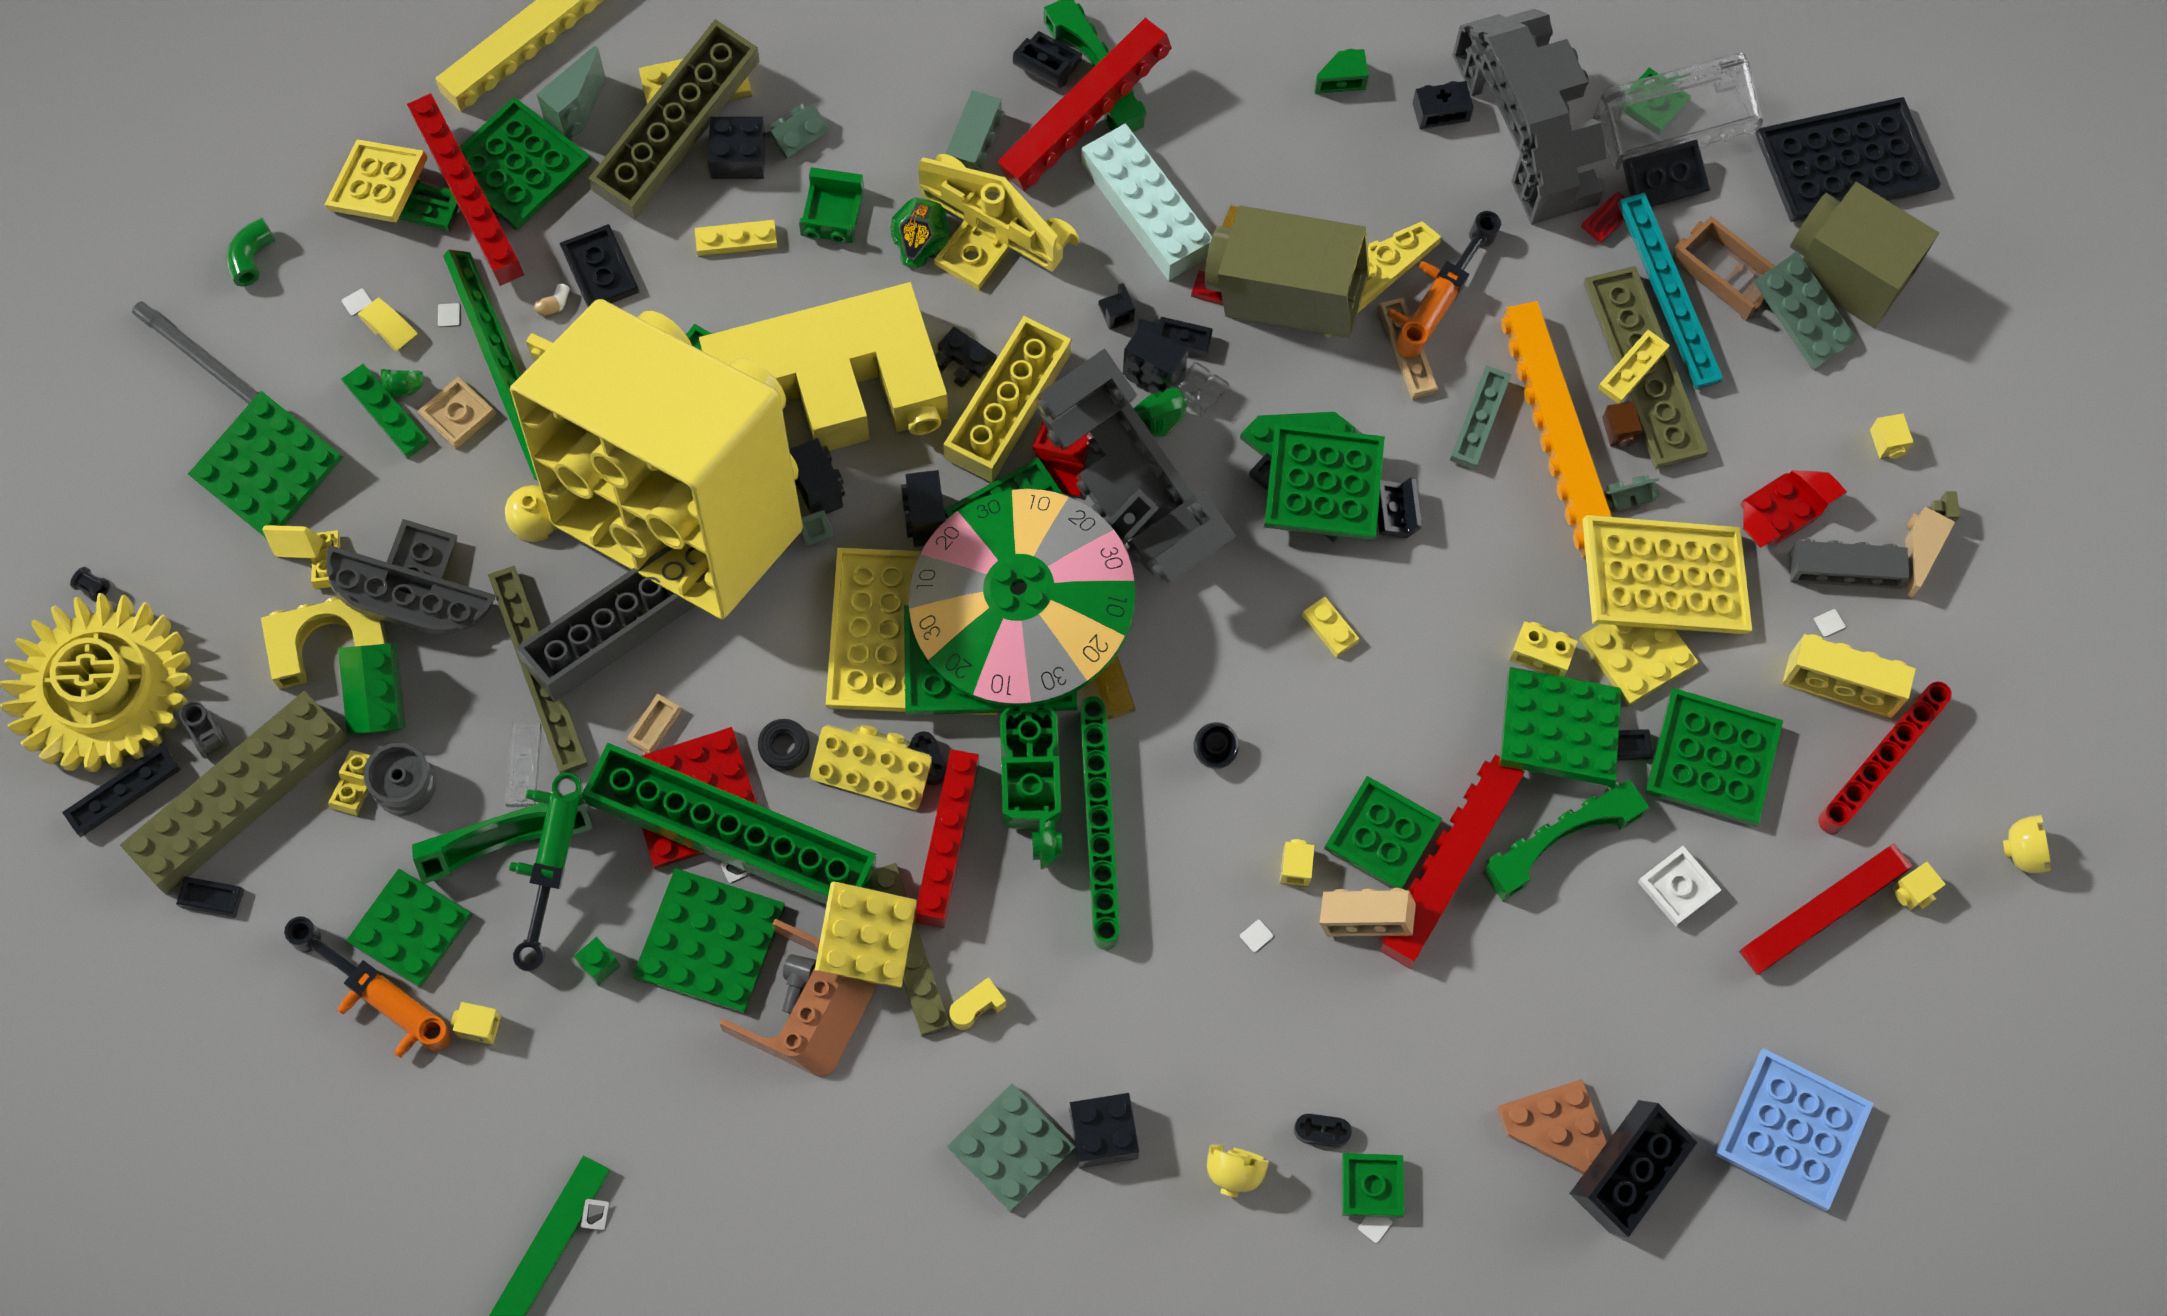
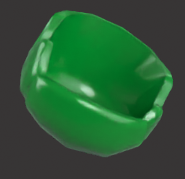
M381 369L382 386L388 393L394 396L406 397L415 394L423 386V371Z

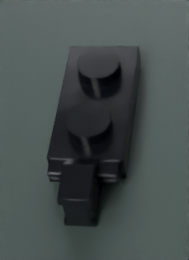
M1166 317L1153 319V322L1139 319L1137 330L1142 324L1186 348L1188 353L1207 357L1213 332L1212 328Z

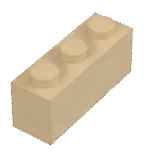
M1369 888L1362 891L1336 889L1333 892H1323L1319 924L1327 937L1412 936L1416 903L1409 890L1393 888L1390 891H1377Z

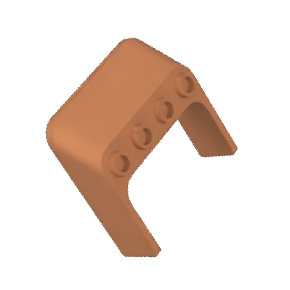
M774 920L772 925L776 934L818 953L820 939L782 921ZM814 968L779 1035L773 1038H764L723 1018L719 1024L723 1032L810 1074L826 1077L836 1069L876 990L877 983L815 971Z

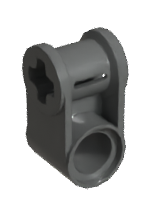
M191 701L182 706L180 710L181 721L204 759L208 757L210 752L220 746L230 745L226 735L202 703ZM202 713L200 720L191 722L195 714Z

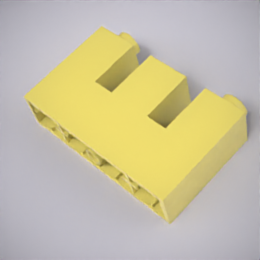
M911 282L699 337L703 352L728 365L735 359L743 358L756 362L776 378L784 391L786 401L800 398L812 439L818 438L821 446H827L829 451L870 440L867 414L857 382L879 377L896 433L909 430L913 435L928 434L941 426L942 420L949 419L947 392Z

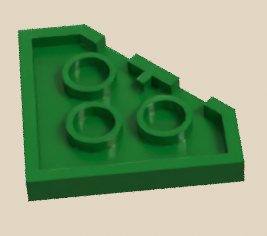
M1336 412L1258 415L1241 433L1240 439L1261 456H1264L1266 453L1272 456L1275 423L1352 433L1355 432L1356 428Z

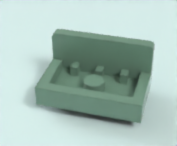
M804 103L790 111L793 116L784 121L783 117H780L769 124L771 130L765 134L768 138L772 137L785 159L830 131L814 104L805 107Z

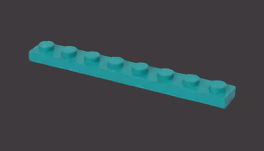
M1641 193L1620 199L1618 206L1695 389L1721 383L1723 376L1646 194Z

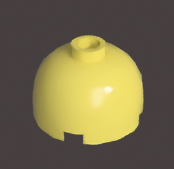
M523 486L514 491L507 499L505 506L506 523L512 533L522 541H543L549 538L548 535L554 530L557 531L558 528L549 519L540 486Z
M2042 815L2029 816L2018 820L2009 829L2008 840H2003L2005 857H2012L2014 865L2027 873L2052 871L2050 864H2045L2050 863L2046 833L2043 830L2042 824H2037L2043 822Z
M1210 1145L1206 1163L1207 1173L1212 1182L1221 1187L1220 1193L1231 1197H1238L1239 1192L1248 1193L1262 1183L1269 1160H1264L1263 1156L1234 1147L1233 1150L1226 1152L1223 1151L1225 1145Z

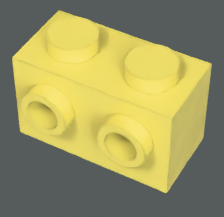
M1524 621L1509 661L1542 673L1564 677L1578 641L1572 639L1566 633L1553 632L1545 629L1539 623Z

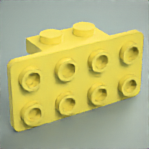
M826 725L821 729L810 773L812 780L913 810L920 807L932 763V757L929 754L910 749L911 742L904 740L905 737L897 733L882 734L877 732V728L870 725L857 726L851 732L830 725Z

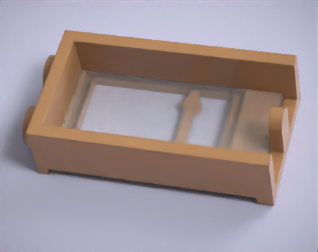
M1710 216L1704 223L1700 221L1696 224L1690 233L1692 235L1688 239L1682 238L1674 248L1676 254L1673 261L1740 313L1741 318L1746 321L1766 301L1753 281L1773 268L1774 265L1714 217Z

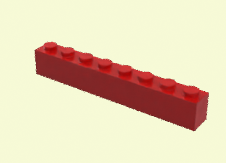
M1145 17L997 161L1003 175L1024 192L1030 186L1035 185L1039 178L1049 168L1053 167L1067 150L1073 148L1076 142L1086 132L1090 131L1104 114L1112 110L1114 104L1127 95L1141 78L1148 75L1153 66L1168 55L1172 47L1167 34Z
M430 93L408 103L407 106L499 286L524 276L521 265L432 94Z
M1496 754L1491 762L1485 760L1477 773L1481 777L1477 786L1471 783L1463 797L1467 800L1464 808H1456L1450 819V822L1453 823L1449 832L1443 830L1435 844L1440 847L1435 856L1431 853L1429 854L1422 866V869L1426 871L1422 879L1416 877L1409 888V892L1416 903L1413 935L1381 936L1379 939L1383 942L1380 952L1409 969L1414 964L1525 773L1521 769L1499 766L1500 757Z

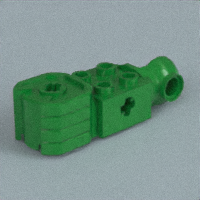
M1047 704L1044 705L1043 710L1038 709V706H1020L1018 710L1014 711L1013 706H1008L1000 716L1003 824L1012 829L1039 830V832H1032L1033 860H1040V869L1043 870L1049 867L1056 859L1062 858V833L1055 832V825L1061 822L1058 715Z

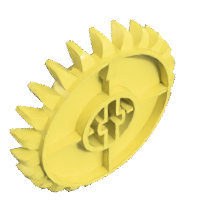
M98 593L96 613H92L81 598L75 597L74 610L76 618L70 619L60 608L53 606L51 607V612L57 628L51 630L43 623L33 620L31 625L41 639L38 645L22 638L15 640L17 646L29 657L27 662L17 659H5L4 661L5 665L12 672L21 677V680L0 681V687L12 696L19 697L18 700L1 703V708L10 716H24L9 723V729L17 735H29L21 744L31 752L43 749L38 756L43 762L53 764L63 756L60 765L69 771L77 769L82 761H84V768L87 771L98 772L103 761H107L113 769L122 767L124 756L130 754L136 760L144 757L143 746L148 743L159 746L163 742V738L160 735L162 729H174L178 724V721L172 714L174 710H181L182 706L188 703V700L182 694H179L180 690H186L192 683V678L188 673H180L191 662L190 656L186 651L177 653L184 644L183 638L177 631L167 637L170 633L171 624L163 614L152 625L154 612L148 603L144 602L134 617V606L126 595L121 596L117 611L114 612L110 601L105 595Z

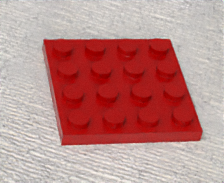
M732 727L641 755L646 759L757 804ZM642 828L654 869L704 854Z

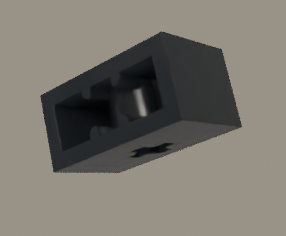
M1451 81L1436 86L1425 85L1415 90L1413 107L1419 129L1469 122L1474 108L1467 81Z

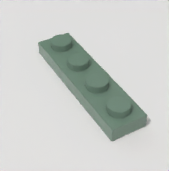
M1486 365L1450 461L1476 470L1512 374Z

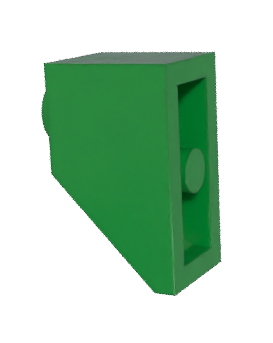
M1346 49L1338 51L1317 74L1314 87L1315 94L1366 90L1369 74L1365 50Z

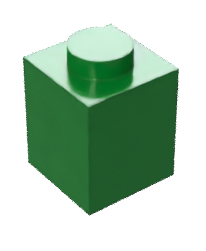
M597 936L574 955L579 966L597 986L621 967L616 957Z

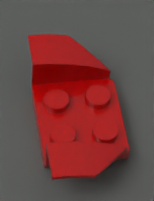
M1042 420L1032 445L1034 453L1062 493L1080 497L1081 492L1076 486L1078 482L1076 476L1085 470L1084 464L1090 452L1087 441L1090 439L1085 435L1062 451L1059 447L1056 448L1047 436L1049 433Z
M1791 470L1790 473H1784L1741 502L1740 505L1743 508V530L1760 548L1770 542L1775 547L1818 519L1830 503L1846 494L1847 491L1828 472Z

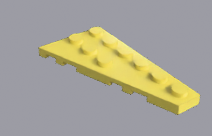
M1422 221L1395 232L1393 237L1379 242L1376 240L1369 243L1368 257L1370 270L1358 312L1441 243V236Z

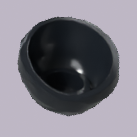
M1213 722L1203 726L1197 732L1193 742L1195 756L1201 764L1208 768L1221 769L1234 761L1238 753L1239 743L1237 735L1232 728L1224 723Z

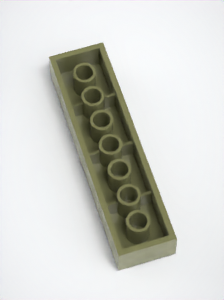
M715 19L588 179L592 191L635 220L708 128L710 117H716L760 62L758 47Z
M304 690L122 842L120 846L152 882L168 895L183 882L185 876L189 877L344 746L349 739L342 729Z

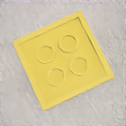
M357 139L329 194L325 206L329 211L396 223L428 156L423 150Z
M1600 624L1581 635L1579 639L1610 683L1621 689V698L1627 706L1632 705L1698 664V660L1675 629Z
M831 882L815 971L897 988L902 987L917 900L839 882Z

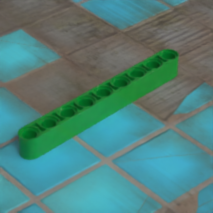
M1090 696L1081 703L1080 730L1093 941L1098 948L1109 950L1118 943L1120 922L1107 714L1105 702L1097 696ZM1096 709L1100 714L1096 717H1090L1086 714V711ZM1094 735L1100 737L1102 741L1092 744L1087 739ZM1097 762L1102 764L1104 768L1100 771H1093L1089 768V765ZM1098 789L1103 791L1105 796L1098 799L1092 797L1090 793ZM1095 817H1103L1107 823L1103 826H1097L1092 820ZM1102 844L1107 846L1109 850L1104 854H1099L1093 848L1096 845ZM1100 872H1106L1111 878L1106 882H1100L1095 876ZM1101 900H1107L1112 904V907L1109 910H1101L1097 903ZM1103 928H1109L1114 932V936L1105 939L1098 932Z

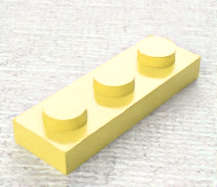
M774 220L695 228L698 256L778 248Z
M1647 330L1599 384L1598 390L1617 404L1622 403L1666 353L1670 345L1650 330Z

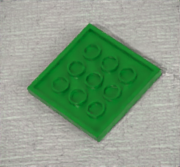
M513 97L460 146L492 211L517 231L591 162V158L586 152L516 97Z
M260 391L191 469L188 475L265 537L262 530L263 527L266 525L285 526L344 457L264 392Z
M1275 423L1264 528L1375 541L1385 436Z
M1510 667L1507 674L1499 766L1613 787L1616 781L1621 689L1610 685Z
M1672 688L1645 794L1757 827L1760 822L1783 720Z
M675 868L633 973V978L746 1014L775 936L772 924L775 919L781 920L786 905L784 902Z

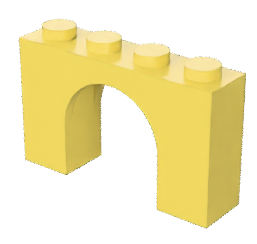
M338 597L327 599L324 603L316 605L304 604L295 610L286 612L275 611L270 613L269 616L261 617L271 678L279 689L307 683L302 655L303 645L307 637L321 626L339 624L352 630L355 646L388 643L384 620L361 614L348 607Z

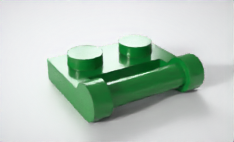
M418 178L399 216V220L450 232L459 206L449 188L425 183L422 179ZM422 192V193H426V194H430V195H434V196H438V197L450 199V201H449V202H445V201H441V200H437V199H433V198L421 196V195H418V194H420V193Z

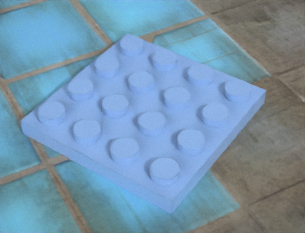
M1763 1048L1757 1057L1715 1156L1826 1212L1830 1209L1874 1103Z

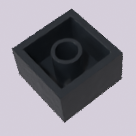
M763 116L710 117L708 165L711 179H764L766 134Z
M1141 324L1124 349L1123 375L1130 382L1139 383L1147 387L1154 394H1157L1159 391L1164 392L1169 388H1177L1186 373L1188 350Z
M818 438L790 449V454L796 461L799 469L798 478L795 483L810 514L823 510L828 514L842 508V497L845 496L842 486L844 482L839 470L833 469L831 464L833 460L828 447H822Z
M939 470L905 474L906 484L901 485L907 538L913 537L914 547L925 546L933 533L946 522Z
M1129 1093L1069 1103L1079 1169L1138 1159L1140 1152Z

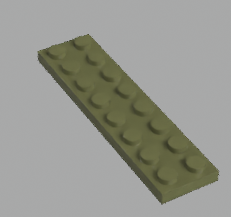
M1636 266L1585 278L1584 286L1615 366L1647 330H1650L1665 341ZM1668 349L1627 396L1629 402L1634 401L1642 428L1641 434L1655 469L1703 458L1709 453Z

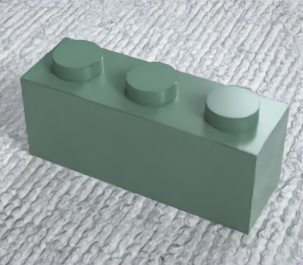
M972 90L945 154L955 157L966 168L977 171L979 168L983 169L987 160L986 150L988 146H993L996 138V132H994L996 126H1001L1004 119L1005 111L1002 110V99Z

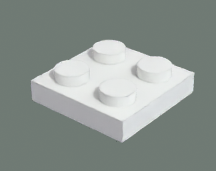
M1684 846L1680 847L1638 880L1639 885L1675 927L1721 891L1720 887Z

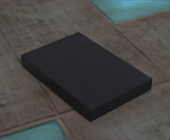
M1697 139L1622 160L1630 195L1634 196L1645 193L1651 207L1710 191Z
M609 224L559 243L587 308L598 299H603L612 304L640 293Z

